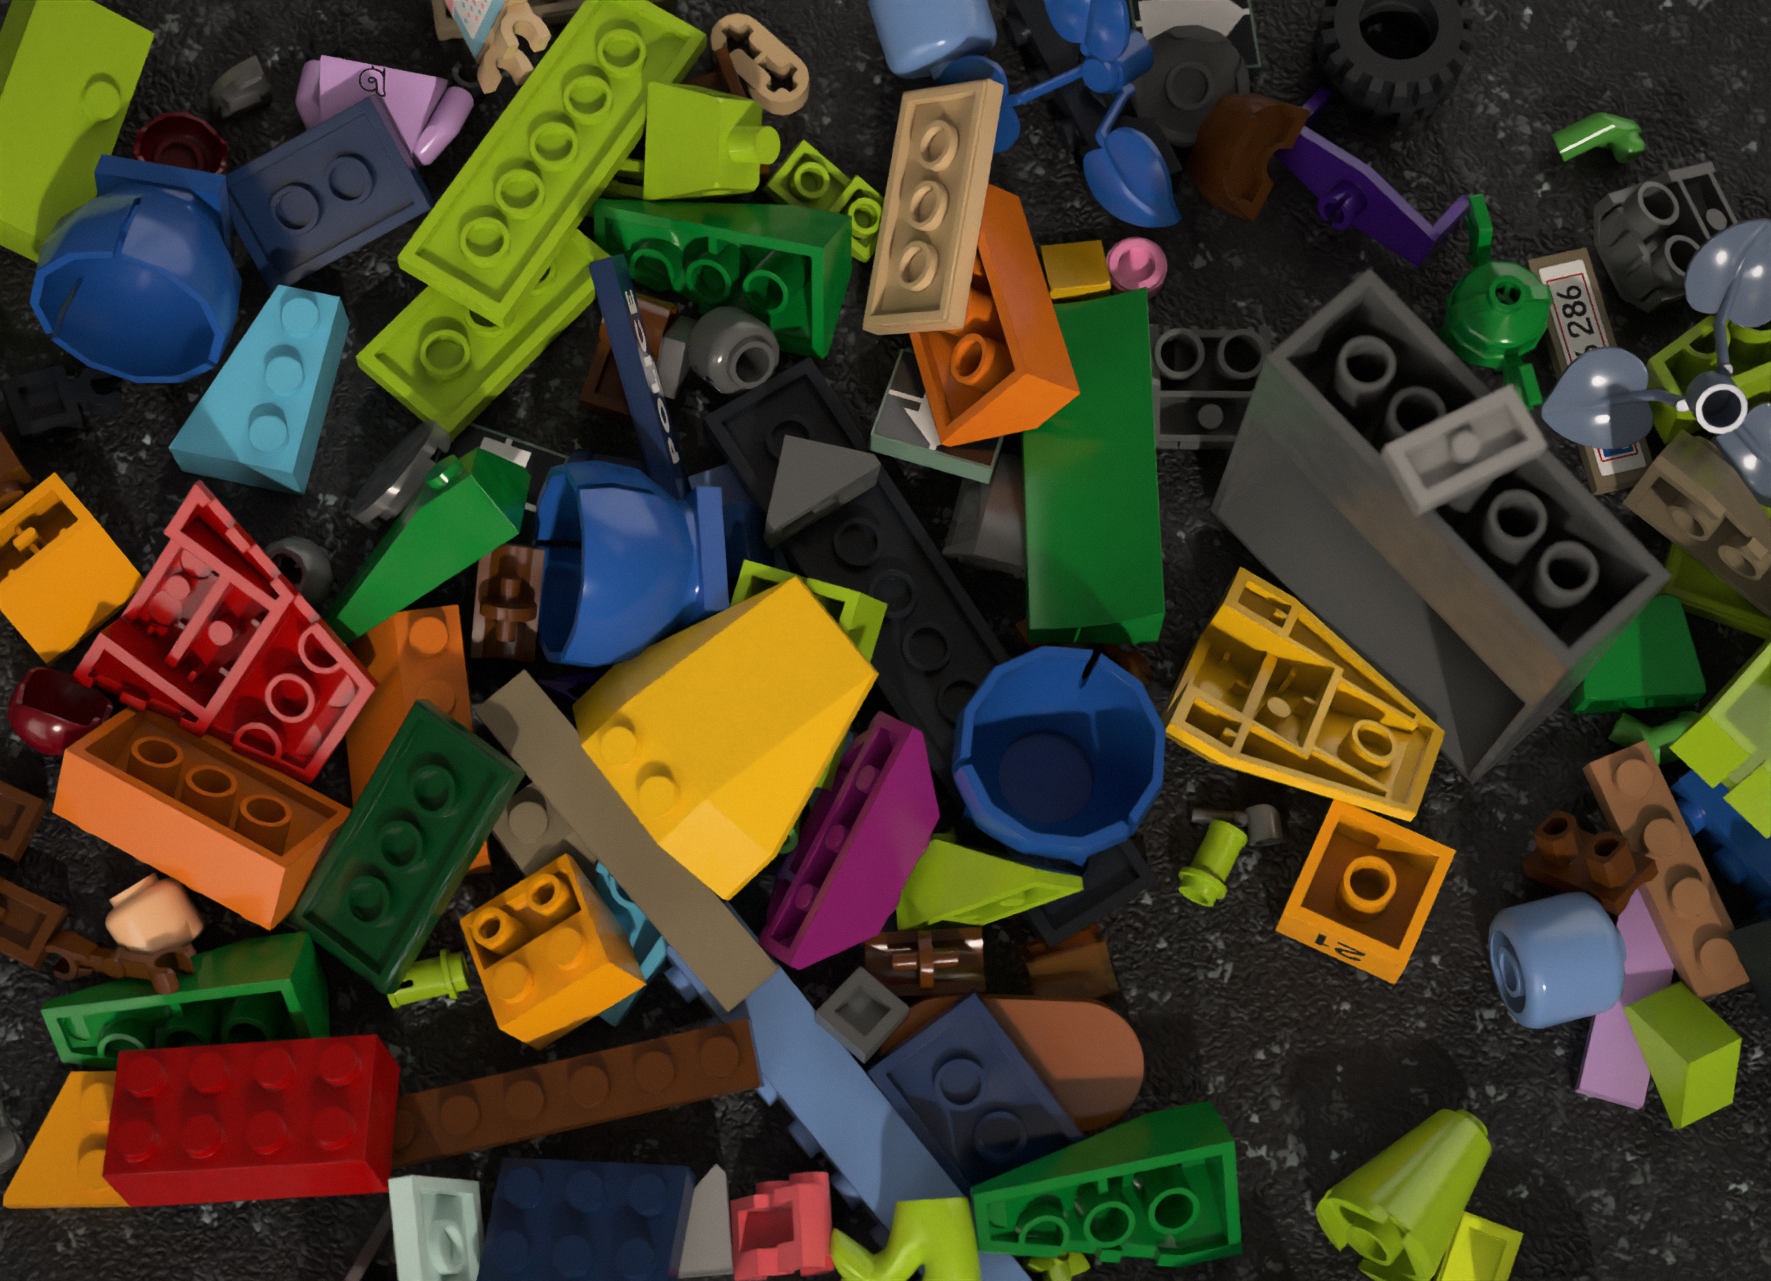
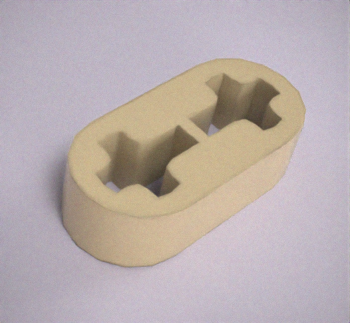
M737 13L727 15L719 20L712 29L710 38L713 62L715 63V50L727 47V39L729 37L738 42L748 37L749 52L755 58L754 60L740 49L734 50L731 54L729 53L744 92L753 100L759 101L761 107L772 114L787 115L802 108L809 94V74L802 60L763 25L748 15ZM768 69L780 80L787 78L789 75L792 76L793 91L789 92L784 88H780L775 93L772 92L771 77L765 70Z

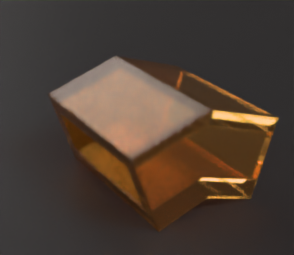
M1096 923L1078 932L1048 953L1043 942L1040 940L1018 946L1031 995L1084 997L1100 1001L1116 996L1119 991L1110 963L1106 941Z

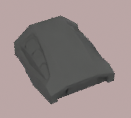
M1712 161L1667 171L1637 185L1609 193L1594 206V246L1620 298L1647 313L1653 312L1665 304L1684 298L1685 273L1695 252L1713 235L1722 229L1738 223L1714 177L1717 171Z
M1149 324L1156 449L1232 450L1265 358L1271 353V326H1258L1256 329L1254 327H1247L1246 329L1226 330V327H1219L1217 330H1198V326H1191L1190 329H1170V326L1159 328V324Z
M999 452L989 484L965 477L962 478L951 524L942 551V556L947 563L953 564L956 557L958 564L975 571L986 570L989 572L997 570L1013 574V578H1021L1025 581L1022 464L1020 456Z

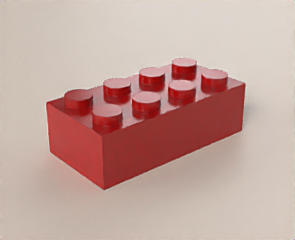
M377 1034L119 1051L102 1177L130 1207L389 1192L388 1179H390L400 1067Z

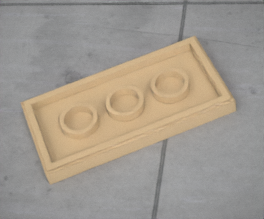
M982 79L903 92L863 330L876 335L964 328L1004 85L991 79Z

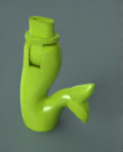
M968 1197L895 1201L888 1242L885 1248L877 1254L871 1253L837 1228L832 1230L830 1236V1255L835 1268L842 1276L841 1281H907L921 1266L925 1267L921 1281H982L978 1246Z

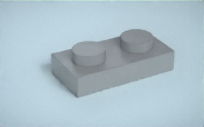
M1510 384L1385 445L1380 456L1416 517L1542 455L1548 445L1513 385Z

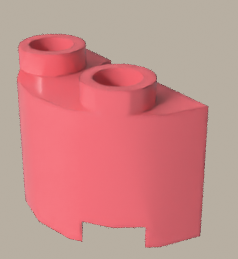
M827 1172L796 1173L789 1175V1181L755 1184L756 1195L730 1201L734 1281L767 1280V1276L791 1274L799 1269L801 1277L835 1271L830 1255L832 1214L829 1174Z

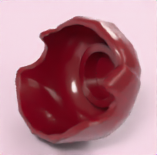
M185 111L163 113L139 130L133 147V160L225 175L227 168V143L221 136L217 135L216 130L207 121Z
M36 667L29 669L22 681L15 687L8 702L7 718L11 723L13 731L28 746L44 755L64 756L66 748L109 720L113 711V704L95 686L88 689L69 681L72 677L70 674L59 670Z

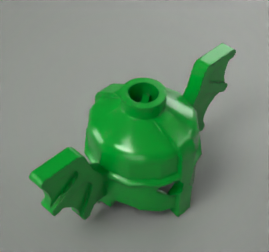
M1482 193L1468 196L1470 211L1467 215H1463V222L1469 232L1468 253H1465V260L1471 264L1473 269L1460 277L1448 296L1444 322L1438 330L1437 337L1446 347L1449 346L1456 356L1466 362L1494 368L1495 372L1502 371L1504 375L1503 388L1512 384L1527 411L1533 410V405L1542 404V396L1532 364L1522 361L1536 347L1548 327L1549 309L1553 303V297L1550 287L1542 284L1538 276L1516 262L1491 261L1493 228L1485 199ZM1495 293H1502L1503 295L1496 296Z

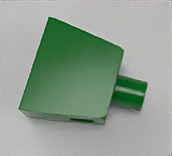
M1659 595L1652 598L1571 693V714L1689 709L1706 694L1703 674L1683 607L1677 596Z

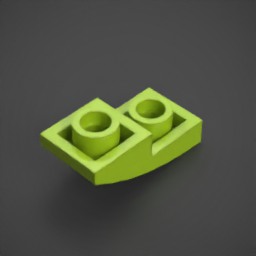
M803 139L794 147L761 190L779 205H796L852 216V256L863 263L867 262L876 251L885 198L858 175L849 179Z

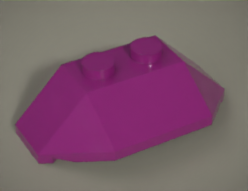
M879 711L870 721L869 729L859 735L842 754L831 791L822 788L801 828L797 846L788 853L776 876L767 908V926L761 931L758 945L787 965L801 970L879 935L888 916L896 909L901 891L918 858L928 848L931 833L940 818L923 732Z

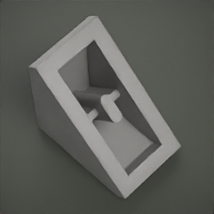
M716 1164L694 1188L678 1279L734 1274L728 1179L726 1172Z

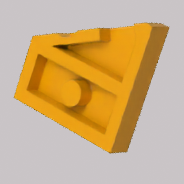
M116 1071L70 1072L3 1196L4 1207L9 1209L130 1207L102 1177Z

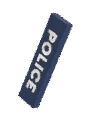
M624 253L591 262L589 270L648 476L677 501L683 500L691 492Z

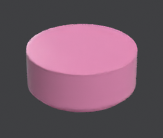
M1129 237L1116 243L1109 251L1106 262L1111 281L1110 291L1114 295L1147 287V297L1150 299L1161 290L1167 273V260L1164 252L1156 243L1142 237Z

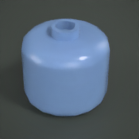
M867 0L886 62L892 73L901 78L917 79L932 76L933 81L938 82L941 73L948 65L962 57L984 56L995 45L997 40V29L987 0Z
M1567 892L1507 907L1500 910L1492 920L1489 928L1488 948L1494 980L1509 1013L1522 1026L1541 1029L1604 1013L1611 1010L1622 996L1625 980V943L1621 932L1613 924L1604 907L1590 894L1585 892Z

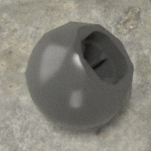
M296 536L282 538L270 543L263 550L314 610L329 597L334 582L331 561L323 550L311 540Z

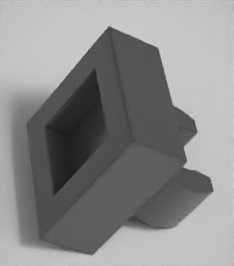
M860 966L816 1011L815 1022L865 1064L908 1019L910 1008Z

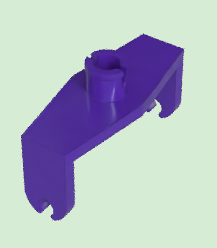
M1323 86L1301 107L1311 110V113L1292 150L1287 148L1279 149L1273 154L1320 199L1317 206L1318 212L1325 222L1334 213L1338 216L1333 221L1331 227L1344 230L1352 225L1419 267L1463 220V215L1468 213L1467 210L1470 208L1468 197L1464 194L1459 197L1432 226L1372 167L1310 129L1329 107L1328 101L1335 96V93L1326 86Z

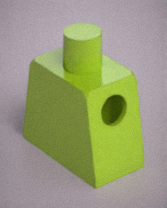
M648 81L643 200L702 202L755 191L759 185L760 164H772L780 152V138L777 131L773 127L762 126L763 108L759 101L696 85Z

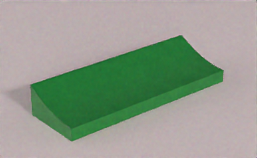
M1147 287L1098 299L1053 304L1080 394L1038 428L1020 432L1027 642L1157 645L1165 615L1148 297Z

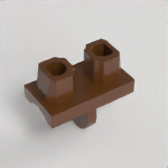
M504 543L477 561L469 647L470 658H504L534 663L545 555L544 546Z
M1561 810L1552 811L1534 830L1538 847L1522 862L1528 877L1565 893H1588L1606 911L1617 916L1626 909L1630 897L1635 890L1643 883L1652 881L1659 874L1655 860L1632 851L1628 838L1611 831L1598 833L1597 835L1579 828L1575 816Z
M982 927L880 932L879 935L864 941L865 970L899 999H917L923 996L938 994H966L973 988H975L978 994L986 993Z

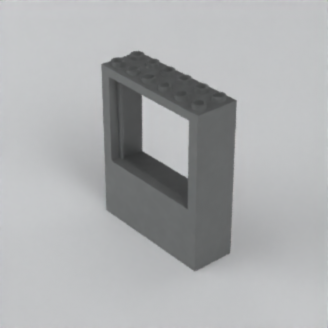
M1369 268L1265 358L1210 510L1294 598L1446 732L1440 751L1473 785L1564 703L1670 579L1671 575L1547 449L1544 450L1542 455L1415 517L1380 456L1384 446L1491 394V392Z

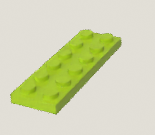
M585 0L397 256L399 268L505 329L646 132L648 81L680 84L706 48L707 34L647 0Z

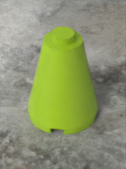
M1441 1109L1325 1193L1316 1207V1216L1325 1235L1340 1252L1347 1243L1364 1258L1357 1268L1374 1281H1431L1491 1154V1145L1487 1139L1488 1131L1476 1116L1461 1109L1456 1111Z

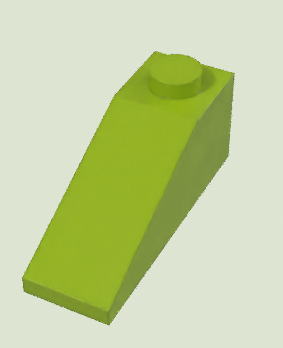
M931 834L928 848L918 858L901 891L900 900L896 907L898 931L980 927L1082 891V877L987 848L956 843L955 836L951 834Z

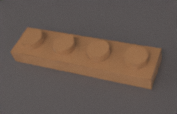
M1642 741L1584 766L1582 770L1611 832L1628 838L1632 851L1652 858L1656 862L1659 874L1652 881L1645 882L1639 886L1638 890L1680 981L1702 1001L1750 982L1726 933L1734 928L1732 921L1647 741Z

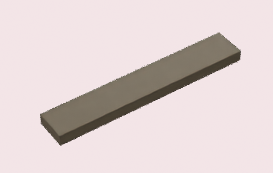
M525 669L474 710L475 715L517 765L526 771L525 774L728 1014L779 972V968L713 890L655 842L581 747L578 731Z

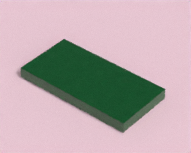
M416 699L292 911L288 921L302 932L309 931L311 939L382 994L396 993L526 771L429 700Z

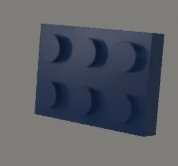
M375 94L226 175L231 222L271 293L274 292L278 284L289 286L425 213L436 205Z
M975 988L971 989L867 1065L868 1074L961 1193L969 1198L970 1204L971 1187L1087 1139L1086 1135Z
M502 1157L476 1281H677L697 1175L688 1166Z

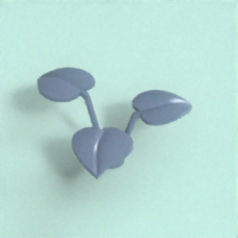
M1759 218L1733 224L1713 235L1695 252L1685 273L1684 290L1689 305L1699 312L1716 314L1713 322L1717 368L1715 371L1703 372L1696 376L1688 385L1686 395L1680 396L1658 388L1646 389L1648 384L1647 368L1633 353L1623 348L1612 346L1594 348L1579 355L1563 371L1541 405V417L1554 431L1570 441L1598 449H1619L1635 444L1649 434L1653 426V413L1647 401H1659L1676 407L1680 412L1690 411L1705 430L1716 434L1710 442L1720 450L1723 460L1735 469L1757 502L1771 507V402L1755 404L1748 410V403L1744 393L1730 378L1733 367L1729 362L1726 322L1728 318L1734 324L1745 328L1761 326L1771 320V219Z

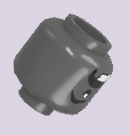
M733 306L714 308L702 315L691 330L687 357L692 369L721 393L740 397L773 377L779 363L778 341L774 332L767 325L746 310Z

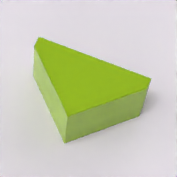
M1682 981L1674 982L1623 1007L1674 1129L1683 1128L1733 1103L1742 1037Z

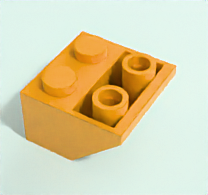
M55 472L0 515V610L48 667H50L129 604L145 580L97 520Z
M567 853L459 919L498 1028L537 1050H541L647 985L625 929L573 857Z

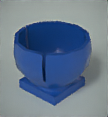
M101 154L94 172L98 197L91 199L61 217L42 244L29 303L45 334L52 333L51 340L86 366L135 383H184L214 368L218 364L231 340L238 313L242 279L234 265L235 253L226 175Z
M599 460L565 463L550 468L538 495L531 538L533 540L582 542V547L544 546L545 555L537 640L547 662L577 667H598L623 663L639 656L649 646L729 608L721 487L696 486L683 500L677 501L636 468Z
M1052 646L1037 648L998 665L989 671L957 715L951 768L955 785L966 804L960 821L979 828L1019 857L1071 862L1083 866L1088 856L1124 842L1129 836L1134 835L1162 792L1166 729L1143 683L1102 653L1097 658L1089 675L1083 679L1082 673L1091 658L1093 650Z

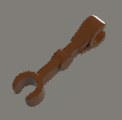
M70 930L60 931L44 947L47 953H58L63 956L52 968L55 976L63 980H72L99 972L106 973L114 979H121L126 976L151 980L153 988L157 993L168 995L174 994L180 988L176 973L192 975L195 972L187 949L183 947H168L153 955L130 952L121 946H117L114 949L100 948L97 944Z

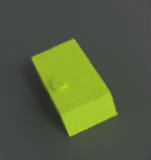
M12 0L0 31L1 246L38 263L41 246L59 219L91 199L96 198L95 169L101 154L110 156L112 154L155 33L92 0Z

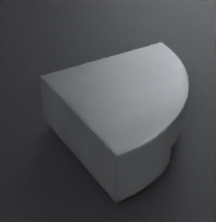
M256 55L240 62L224 73L212 86L208 96L209 105L217 122H222L274 99Z
M680 316L662 337L656 369L664 397L675 399L683 385L690 366L687 357L689 336L693 326L698 322L696 319Z

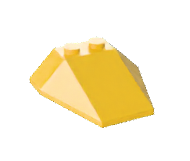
M1241 566L1233 576L1191 649L1160 717L1166 729V737L1211 763L1409 822L1412 821L1418 812L1446 733L1296 598Z
M794 576L649 646L639 656L631 660L615 664L572 705L581 747L655 842L723 900L729 901L777 856L879 673L801 578Z

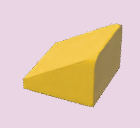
M1101 240L1040 246L1042 272L1052 304L1087 301L1110 295L1111 281Z

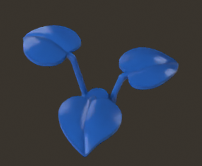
M1044 0L1047 14L1054 29L1066 41L1080 43V52L1085 56V60L1079 66L1022 92L1009 94L1008 82L1003 69L996 62L982 56L962 57L948 65L941 73L937 86L982 79H991L1004 85L993 153H1000L1009 149L1019 137L1020 121L1013 106L1024 104L1083 77L1085 84L1096 93L1116 94L1114 101L1095 133L1100 147H1096L1088 152L1083 159V169L1091 192L1110 214L1133 225L1150 228L1174 225L1182 219L1174 202L1172 183L1167 165L1153 141L1144 133L1129 127H1120L1110 132L1126 101L1136 94V88L1132 82L1149 72L1154 61L1153 51L1148 40L1140 32L1130 29L1126 0Z

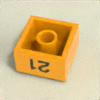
M1333 799L1275 931L1395 985L1406 968L1456 850L1355 805Z

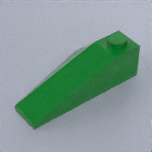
M598 199L593 204L595 244L611 257L624 253L630 277L635 281L659 293L670 290L699 305L697 313L701 315L708 313L714 308L724 306L744 309L774 332L779 344V351L824 359L828 355L852 272V216L796 205Z
M476 447L460 459L455 455L442 459L426 474L424 478L425 483L322 619L341 641L348 645L518 535L531 475L521 465L479 447Z
M309 931L244 939L190 956L195 972L192 975L176 973L180 988L174 994L163 995L157 993L153 988L151 980L125 976L121 979L112 980L45 1001L40 1011L62 1062L117 1070L119 1051L330 1037L328 983Z
M1211 1101L1144 1114L970 1188L974 1230L978 1251L981 1253L1056 1258L1062 1252L1095 1254L1100 1262L1120 1263L1121 1256L1151 1258L1154 1259L1157 1266L1178 1268L1242 1254L1235 1141Z

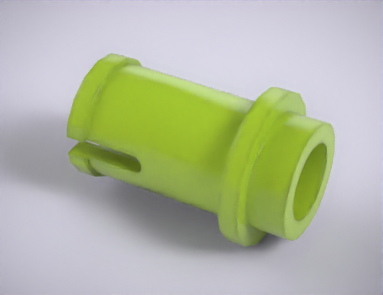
M1216 819L1211 820L1208 826L1209 829L1190 867H1182L1178 874L1182 881L1178 888L1180 893L1189 900L1206 907H1212L1216 899H1224L1228 891L1224 883L1242 847L1248 841V837L1243 831L1230 823Z
M443 948L440 950V956L414 962L402 981L412 980L413 986L398 989L396 993L387 995L393 1009L400 1008L401 1005L448 994L452 1000L459 999L461 991L471 989L470 974L464 953L462 951L451 953L448 948Z

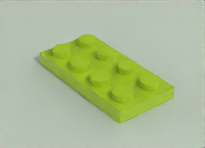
M576 229L505 329L428 285L356 355L358 367L423 422L429 419L436 421L451 434L452 442L597 298L589 266H591V262L611 256L580 230Z

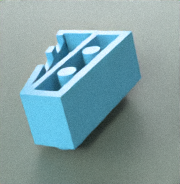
M278 284L168 447L183 472L304 496L350 325L340 297Z

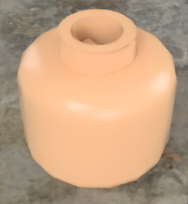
M154 872L109 899L114 909L108 913L105 925L117 946L124 947L130 952L153 955L162 949L175 946L187 949L190 956L197 954L191 942L202 934L205 922L185 888L178 880L174 878L159 880Z

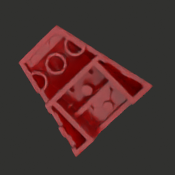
M199 480L194 484L163 532L170 538V541L119 619L98 634L69 681L88 689L94 686L100 687L120 696L119 702L141 712L150 709L180 722L178 728L198 737H203L205 734L231 744V751L310 785L316 779L380 684L205 484Z

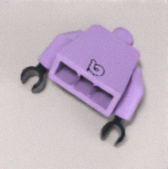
M306 37L302 41V50L307 62L302 68L295 104L306 131L375 94L417 170L419 166L429 165L459 133L473 105L481 103L487 97L479 81L469 83L463 80L466 73V62L458 61L454 64L452 87L447 89V79L346 60L343 57L337 37H332V44L328 51L319 54L317 53L313 37Z

